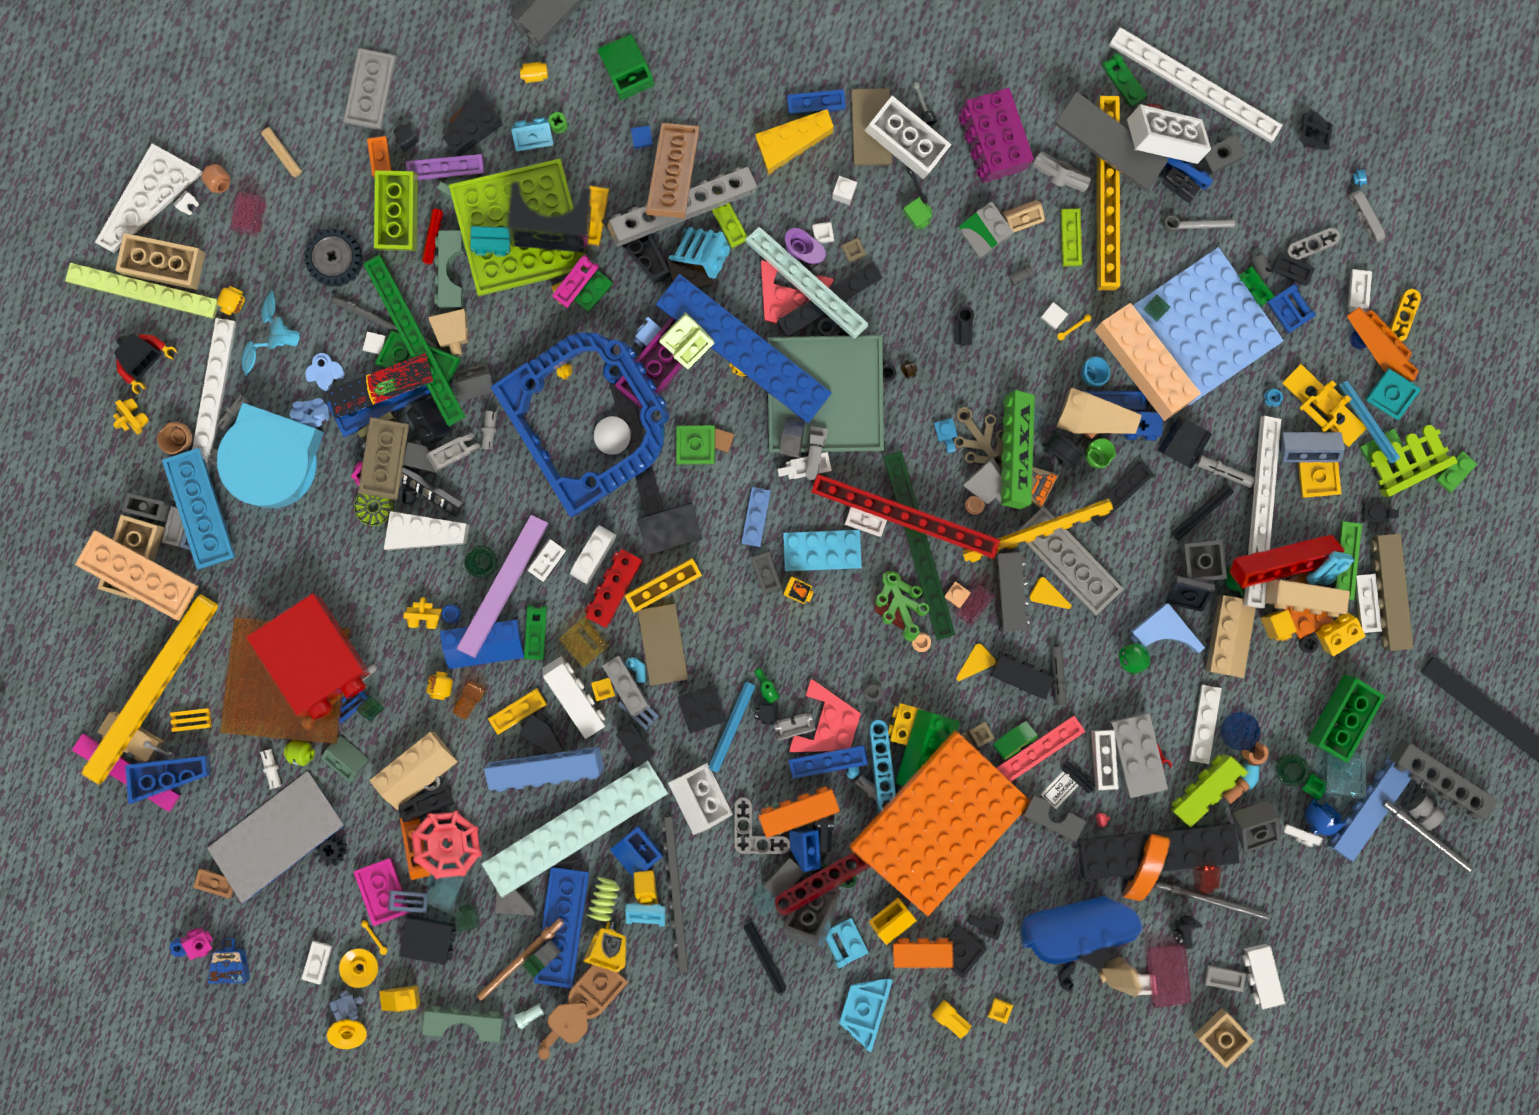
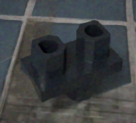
M1174 167L1161 183L1188 203L1192 201L1201 188L1189 176H1185Z

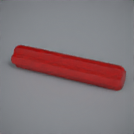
M432 209L422 257V262L427 265L433 264L436 250L435 238L438 236L443 211L440 209Z

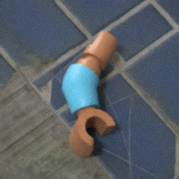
M1256 742L1254 754L1247 750H1242L1243 758L1248 760L1243 767L1248 774L1244 777L1240 775L1239 779L1235 782L1236 785L1231 790L1228 789L1222 793L1230 804L1242 795V791L1251 790L1257 784L1260 768L1257 764L1264 763L1268 758V748L1265 745Z

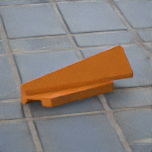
M1361 307L1352 311L1347 318L1385 372L1387 368H1390L1410 382L1415 380L1419 370L1409 362L1412 352L1374 311L1364 312Z

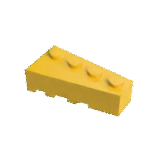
M827 109L755 134V140L768 175L833 133L834 126Z

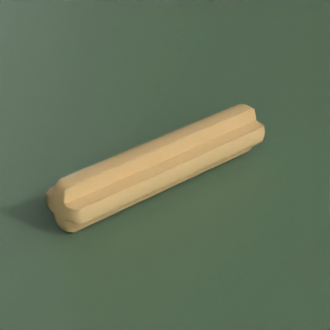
M270 128L263 130L261 134L294 178L300 175L302 171Z

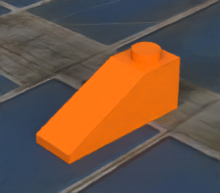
M400 818L411 880L431 876L426 869L413 861V840L410 836L411 832H414L421 824L420 818L407 823H403L402 818ZM420 840L423 854L426 852L424 840Z

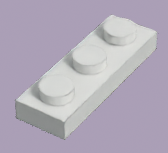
M1376 574L1359 575L1356 577L1355 586L1359 623L1364 633L1382 631Z

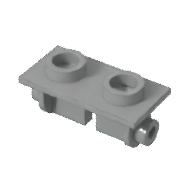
M806 712L794 716L795 722L791 723L790 718L778 720L774 724L778 741L816 730L811 713L807 714Z

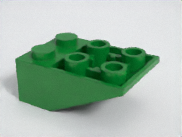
M632 34L597 49L620 101L655 86L651 72Z

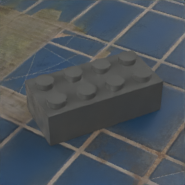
M1021 552L996 554L994 558L999 632L1027 630V626H1030L1029 614H1026L1025 608L1028 607V596L1024 595L1027 579L1026 576H1023L1022 569L1025 568V557L1021 556Z

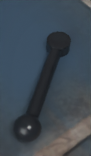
M908 168L907 173L911 176L920 199L926 204L928 199L923 195L915 178L914 171Z

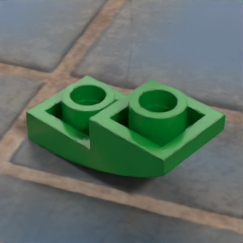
M1025 721L1001 737L993 746L1002 758L1006 760L1019 753L1021 747L1036 740L1038 735Z

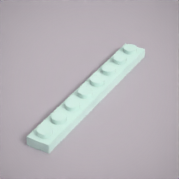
M760 227L746 238V243L851 337L855 339L868 327V323Z

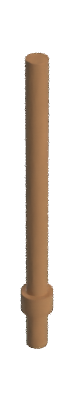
M558 918L550 927H546L528 948L477 994V997L481 1001L486 998L546 940L549 941L555 936V932L564 924V921Z

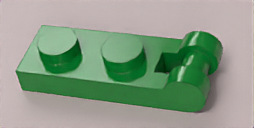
M1119 53L1114 54L1109 61L1106 60L1101 63L1103 70L1130 108L1147 97V94L1123 62ZM1115 65L1119 68L1116 72L1112 69Z
M528 605L524 659L544 660L547 606L534 608L533 605ZM540 615V621H533V616Z

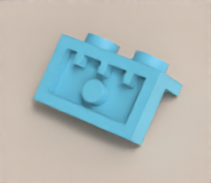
M545 117L533 119L534 122L526 123L525 120L515 122L511 130L516 152L554 145L549 119L545 120Z

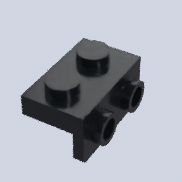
M1189 915L1180 916V920H1175L1174 940L1186 950L1194 949L1191 929L1202 928V923Z

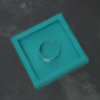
M1387 368L1365 400L1396 420H1399L1421 388L1390 368Z

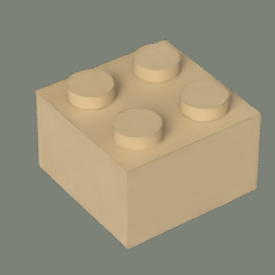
M1222 1008L1194 1034L1225 1068L1254 1042Z

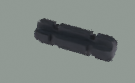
M1070 762L1063 765L1062 771L1066 775L1069 774V777L1080 787L1083 786V790L1087 793H1091L1094 790L1095 784L1088 781V778L1077 768L1074 769Z

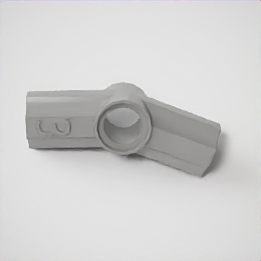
M1043 151L1039 153L1033 163L1034 168L1049 176L1050 181L1058 186L1067 185L1082 192L1087 190L1089 186L1090 175L1073 169L1065 161H1057Z

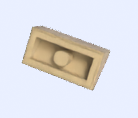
M1038 200L1002 212L1003 218L1013 232L1045 221L1042 205Z

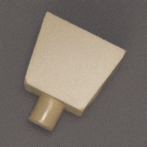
M461 309L429 317L439 345L442 348L450 347V352L453 356L463 355L461 344L469 343L467 312Z

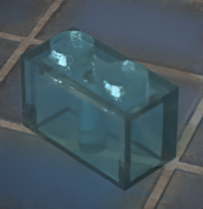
M445 866L443 869H452V868H450V867H448V866ZM467 875L435 879L437 883L435 887L430 888L427 894L429 898L427 904L449 913L454 906Z

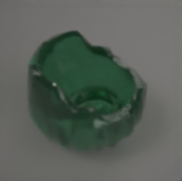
M477 545L467 552L464 566L466 571L476 578L489 577L496 570L498 559L490 547Z
M1290 753L1282 755L1275 764L1277 779L1284 785L1297 786L1308 778V763L1299 754Z

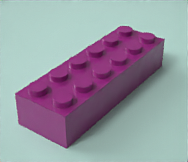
M672 317L637 358L638 363L641 362L646 368L647 372L645 374L648 379L654 381L657 387L655 390L659 396L684 367L674 358V354L659 342V339L677 322ZM623 375L615 384L616 389L642 409V404Z

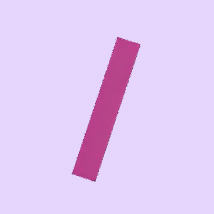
M82 734L72 751L89 761L100 743L88 735ZM120 756L109 774L127 785L125 765H132V763ZM171 789L147 799L170 812L181 795Z

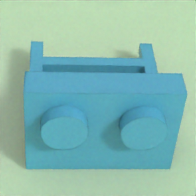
M693 227L684 228L683 233L685 236L675 255H670L669 259L703 265L708 277L716 278L718 272L722 269L726 257L730 253V247L723 232L713 233V230L706 232L701 228L699 230H694ZM693 235H695V237H694V239H693V241H692V243H691V245H690V247H689V249H688V251H687L685 257H682L683 254H684V252L686 251V249H687V247H688V245H689V243H690V241H691ZM705 237V239H704V241H703L701 247L699 248V250H698V252H697L695 258H693V256H694V254H695V252H696V250H697V248H698V246H699V244H700L702 238Z

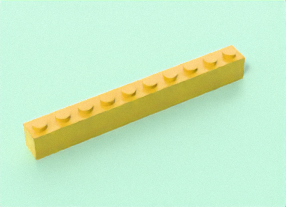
M1100 96L1096 106L1120 123L1119 96ZM1096 155L1097 290H1117L1120 287V172Z

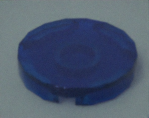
M1243 712L1232 713L1226 717L1221 727L1222 739L1226 745L1241 751L1253 747L1259 740L1261 732L1257 720L1250 714Z

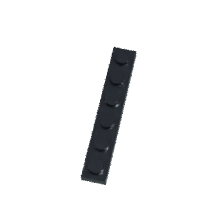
M871 262L829 289L845 302L883 277L874 262ZM810 300L776 322L784 335L788 337L825 313Z

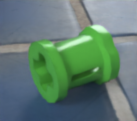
M560 112L550 115L549 123L551 129L558 134L565 132L568 124L564 115ZM559 120H561L562 124L559 123L558 126H556L554 122H558Z

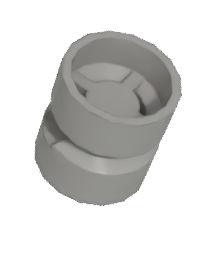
M1422 794L1409 804L1407 812L1414 819H1419L1418 823L1425 830L1429 831L1442 822L1445 813L1438 806H1433L1434 802L1426 794Z

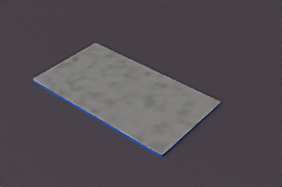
M307 771L209 846L208 851L240 902L245 903L341 829L344 824L310 772Z

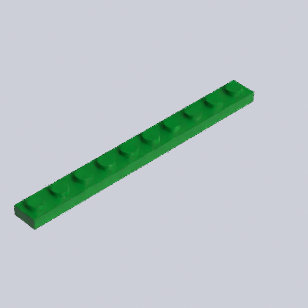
M379 254L363 263L412 358L426 353L434 382L426 385L447 425L451 426L464 419L466 416L383 258Z

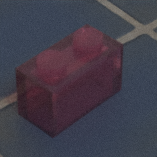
M237 192L230 229L235 233L257 237L258 232L262 230L261 217L266 211L265 200L258 195Z

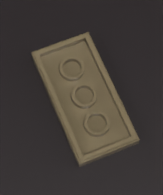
M890 88L852 89L854 166L892 165V153L864 131L890 99Z
M370 417L358 488L359 494L397 500L409 424Z
M676 604L638 610L650 686L688 680Z

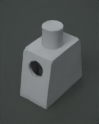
M992 457L968 478L963 486L987 504L995 498L1001 503L1002 470Z

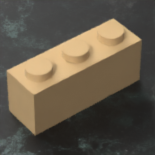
M109 712L97 732L102 735V739H104L119 713ZM139 727L124 752L132 753L135 755L134 758L141 763L151 762L158 752L151 748H145L144 742L150 741L152 745L161 748L165 741Z

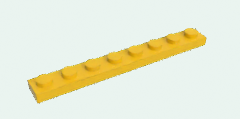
M1105 499L1000 537L998 539H1001L997 553L1005 547L1007 549L1018 546L1017 543L1025 541V543L1031 542L1036 539V536L1042 534L1043 536L1051 535L1058 528H1070L1073 526L1072 523L1078 521L1080 523L1091 520L1092 516L1097 514L1099 516L1110 513L1109 510L1113 509L1110 499ZM968 549L963 551L965 561L975 562L983 556Z

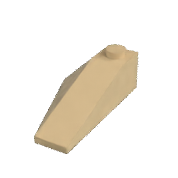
M1071 388L1067 393L1056 428L1074 434H1136L1142 415L1091 394Z
M1120 956L1105 962L1101 971L1098 972L1102 982H1106L1109 987L1136 997L1139 996L1142 990L1135 969Z

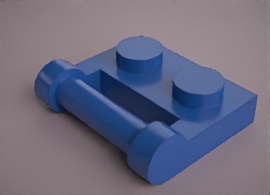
M1296 284L1267 302L1287 334L1316 316L1314 310L1311 311L1298 292ZM1287 295H1292L1304 313V317H1301Z

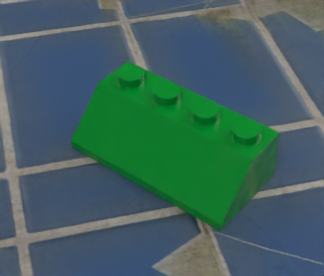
M1344 674L1308 737L1307 742L1348 763L1384 700L1385 695L1361 680Z

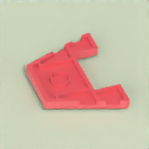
M761 261L765 321L778 324L777 320L810 301V299L799 290L774 284L777 270L767 261ZM820 275L816 277L828 288L833 283L832 278Z
M811 679L806 696L825 702L814 740L798 735L794 736L789 751H834L851 747L861 713Z

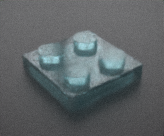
M1327 755L1325 757V795L1364 799L1366 797V759L1351 758L1346 763L1334 756Z

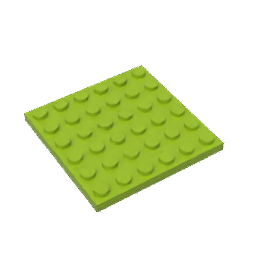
M561 159L449 185L478 296L568 275L584 254L586 255V253L513 246H510V254H506L504 257L494 256V253H487L486 256H477L475 252H471V226L508 227L512 181L520 182V192L523 200L533 211L541 215L559 216L573 209ZM582 266L580 270L585 271L589 269H587L585 266Z

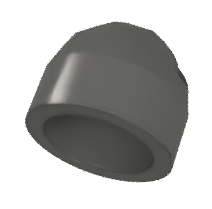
M1168 216L1163 223L1164 230L1169 233L1176 231L1180 226V221L1175 216Z

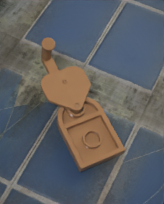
M591 964L571 987L568 994L569 1004L558 1005L549 1015L548 1025L552 1031L537 1047L540 1059L546 1060L549 1058L550 1051L548 1049L559 1036L568 1043L579 1041L587 1032V1019L599 1016L626 986L628 981L618 972Z

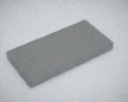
M358 48L343 120L344 123L382 130L396 55Z

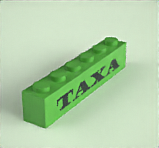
M1015 390L1005 395L1003 401L1004 430L1002 436V484L1000 497L1001 505L1022 509L1031 505L1035 395Z

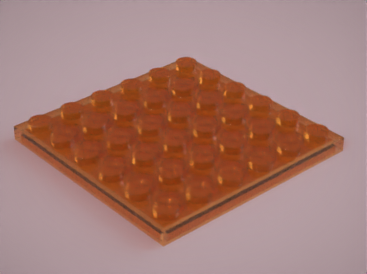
M234 618L220 733L337 744L343 693L329 701L334 709L318 720L313 721L310 715L307 717L296 716L246 638L270 621ZM342 628L345 635L350 640L351 629Z

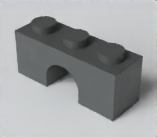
M1031 794L1030 801L1022 812V815L1026 817L1025 821L1032 825H1035L1037 822L1043 825V830L1051 834L1055 831L1061 834L1059 838L1069 843L1071 840L1077 842L1086 821L1068 811L1065 812L1061 820L1051 821L1048 816L1051 803Z

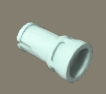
M538 1003L527 1011L514 1015V1018L519 1028L523 1029L531 1021L544 1015V1011Z

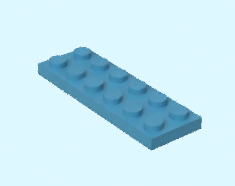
M201 448L163 459L162 462L197 570L236 558Z

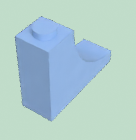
M1164 603L1129 632L1132 636L1130 639L1134 644H1142L1145 647L1158 640L1173 639L1184 643L1195 653H1200L1205 649L1168 603Z

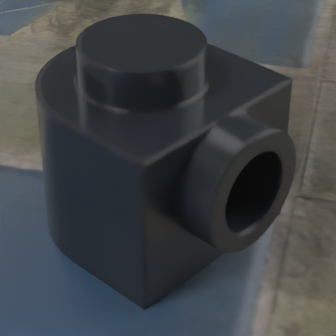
M407 124L404 126L400 125L393 131L397 136L395 141L401 149L406 148L409 150L419 142Z
M759 704V708H755L754 719L762 721V724L773 725V721L778 719V705Z

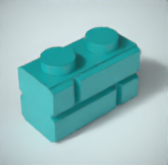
M471 226L470 248L471 252H475V255L486 256L487 253H494V256L504 257L506 254H510L511 243L508 227Z

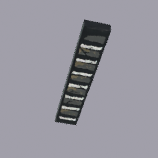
M366 442L361 447V458L364 456ZM402 466L400 479L402 484L457 517L462 507L461 501L407 467Z

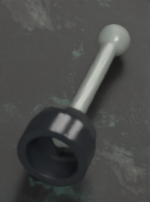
M914 82L913 89L916 90L924 110L921 120L928 126L934 125L938 121L934 112L927 110L919 89L920 84Z

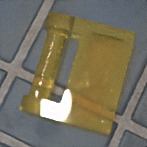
M585 616L559 638L560 642L583 668L610 646L590 626L589 620ZM581 627L599 646L596 650L578 632Z

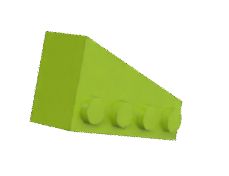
M1224 754L1221 756L1217 755L1211 761L1212 765L1209 769L1201 771L1198 775L1199 779L1194 784L1191 783L1184 790L1186 793L1181 798L1177 797L1171 805L1173 807L1170 811L1186 826L1191 828L1209 811V804L1214 805L1222 798L1224 790H1231L1236 785V779L1240 775L1244 777L1248 774L1233 757Z

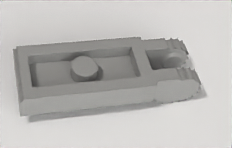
M470 433L427 453L426 456L437 472L468 456L481 446L479 443H476L468 448L464 443L474 438L473 433Z

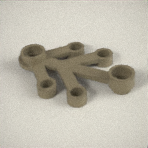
M966 407L960 408L956 413V419L967 426L977 441L967 440L958 436L953 441L955 447L984 450L987 456H978L973 452H968L964 457L966 463L972 464L976 462L985 464L993 457L1000 460L999 467L1002 470L1003 442L1002 439H999L998 433H1003V430H999L995 435L997 440L995 451L990 446L996 417L992 414L985 417L984 423L986 426L983 436L971 420V410ZM963 412L966 413L967 418L962 419L960 417V414ZM988 417L993 418L994 422L992 424L987 422ZM957 439H961L963 441V444L961 446H958L956 444ZM967 455H973L974 460L968 461Z

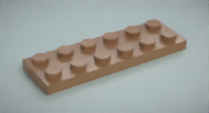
M661 124L646 208L647 215L686 217L700 132L699 126Z

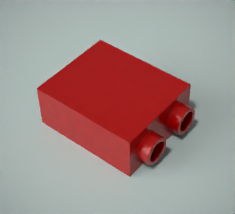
M311 594L246 637L296 716L307 717L310 715L313 721L318 720L334 709L329 701L343 693L346 699H349L367 687L363 679L371 674L323 599L315 594Z

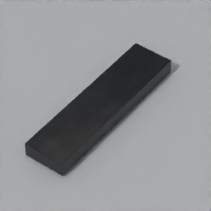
M1142 461L1097 501L1100 502L1109 498L1113 509L1109 510L1110 513L1099 516L1097 514L1091 517V521L1097 527L1154 476Z

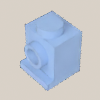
M649 317L646 318L647 324H642L636 331L637 335L634 342L641 348L643 346L647 347L661 330Z

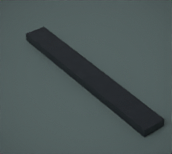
M615 384L610 385L618 417L624 420L632 431L630 442L627 446L630 456L641 446L644 436L635 403L617 390ZM651 465L645 471L635 476L645 515L664 510Z
M1435 657L1430 658L1421 670L1423 675L1539 763V737Z

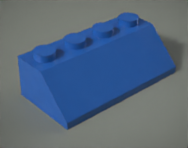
M519 620L494 623L475 658L457 649L468 627L440 631L442 650L448 669L524 658Z

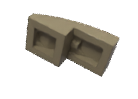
M986 722L961 734L975 749L995 739Z

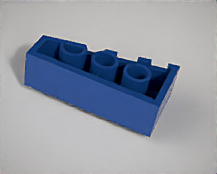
M209 756L125 765L128 804L139 802L211 775Z

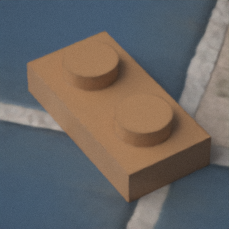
M202 868L198 870L193 888L229 899L233 897L234 891L224 875Z

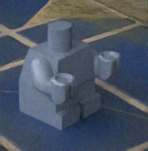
M345 990L339 993L340 998L329 1002L336 1021H340L348 1016L353 1021L358 1018L357 1005L364 1001L361 995L353 998V995Z

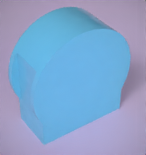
M242 403L235 425L225 434L218 449L217 468L221 481L233 496L245 503L263 508L288 506L299 500L309 490L315 479L317 471L316 454L324 432Z

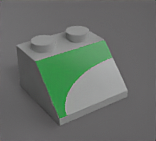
M993 202L978 210L958 227L979 258L1011 238L1014 233Z

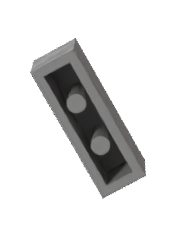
M620 656L602 666L631 716L635 717L651 707Z

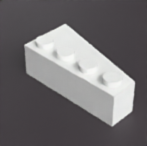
M562 656L542 668L544 679L585 739L605 727L603 713L600 709L598 711L595 709L593 698L590 694L587 695L583 690L585 688L579 678L576 679L572 667L569 663L565 662Z

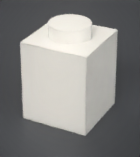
M839 176L832 199L850 205L857 182Z

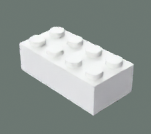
M893 96L890 97L864 130L922 179L930 173L951 146L947 140Z
M1141 104L1127 119L1135 150L1196 164L1211 150L1202 119Z

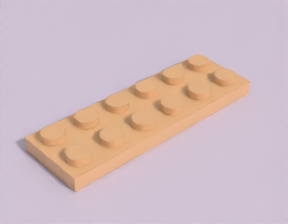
M95 530L75 564L176 620L181 619L198 588L194 583Z

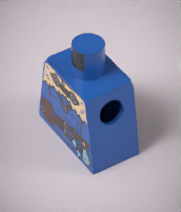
M224 938L223 949H217L212 954L208 984L246 983L250 980L245 949H235V938Z

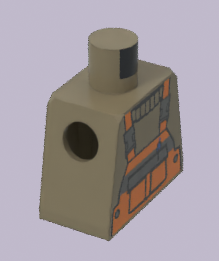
M1032 467L1031 504L1038 509L1043 507L1058 477L1057 474Z

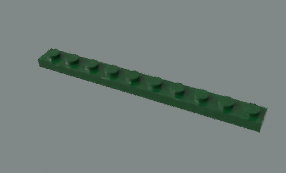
M902 451L883 456L896 502L919 510ZM903 526L925 603L929 606L928 613L936 640L954 636L955 631L927 535Z

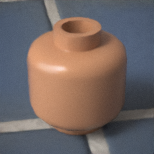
M213 164L204 168L201 180L211 192L222 193L229 188L231 178L222 166Z

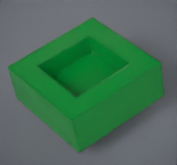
M1311 773L1307 777L1302 790L1318 801L1323 796L1328 784Z

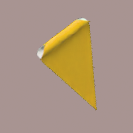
M1044 577L1038 579L1029 595L1032 602L1070 609L1072 606Z
M976 644L956 679L961 681L996 664L995 658L982 644Z

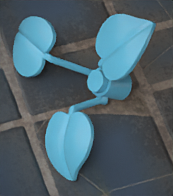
M273 290L265 298L261 309L262 321L264 323H267V321L271 323L268 343H256L253 345V342L249 341L246 344L242 353V368L246 376H248V373L254 366L256 348L268 346L270 349H273L277 345L284 346V344L297 346L300 335L298 331L289 330L287 326H283L280 317H275L273 320L272 316L275 312Z

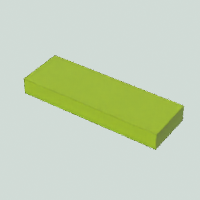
M730 203L711 210L731 248L746 242L747 235Z
M1080 208L1061 209L1062 267L1082 266Z

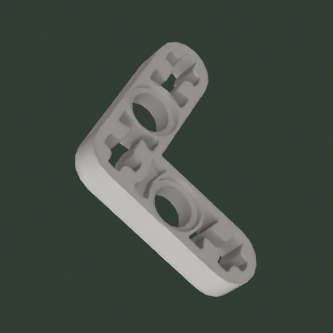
M747 797L737 799L735 802L734 845L737 852L742 854H784L788 852L790 841L786 836L774 835L766 838L765 835H752V803ZM743 800L746 804H749V807L745 809V815L749 814V817H737V814H741V808L738 807V804H741ZM740 820H746L749 823L747 830L742 831L738 828ZM737 833H749V837L745 836V842L749 843L745 850H741V846H738V843H741V836L737 837ZM760 839H765L768 842V847L765 850H760L757 847V842ZM770 839H774L773 843H779L783 839L787 846H784V850H780L779 846H773L774 850H770Z

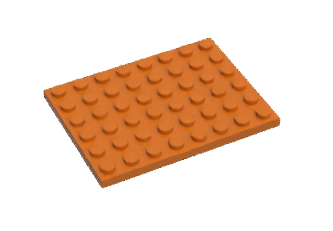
M954 731L849 847L923 913L929 916L1022 814L1030 800L957 731Z

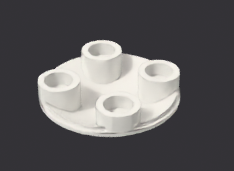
M615 416L606 417L597 424L594 431V441L602 452L610 455L620 454L629 445L632 431L621 418Z

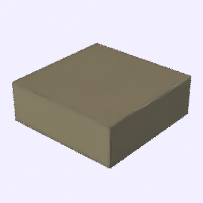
M858 237L841 245L849 263L866 256V252Z

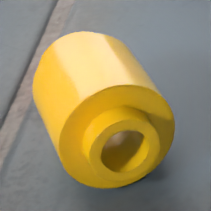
M533 62L523 64V68H520L521 80L525 79V83L548 79L546 63Z

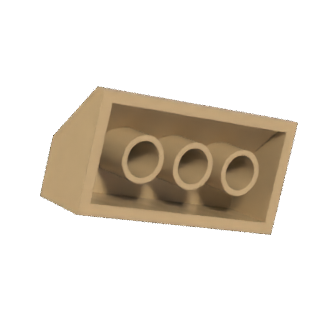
M1224 595L1218 596L1206 665L1207 672L1244 678L1256 607L1244 606V599Z
M429 732L369 781L378 793L398 810L400 805L410 801L425 789V785H430L436 780L435 777H440L458 761L435 732Z

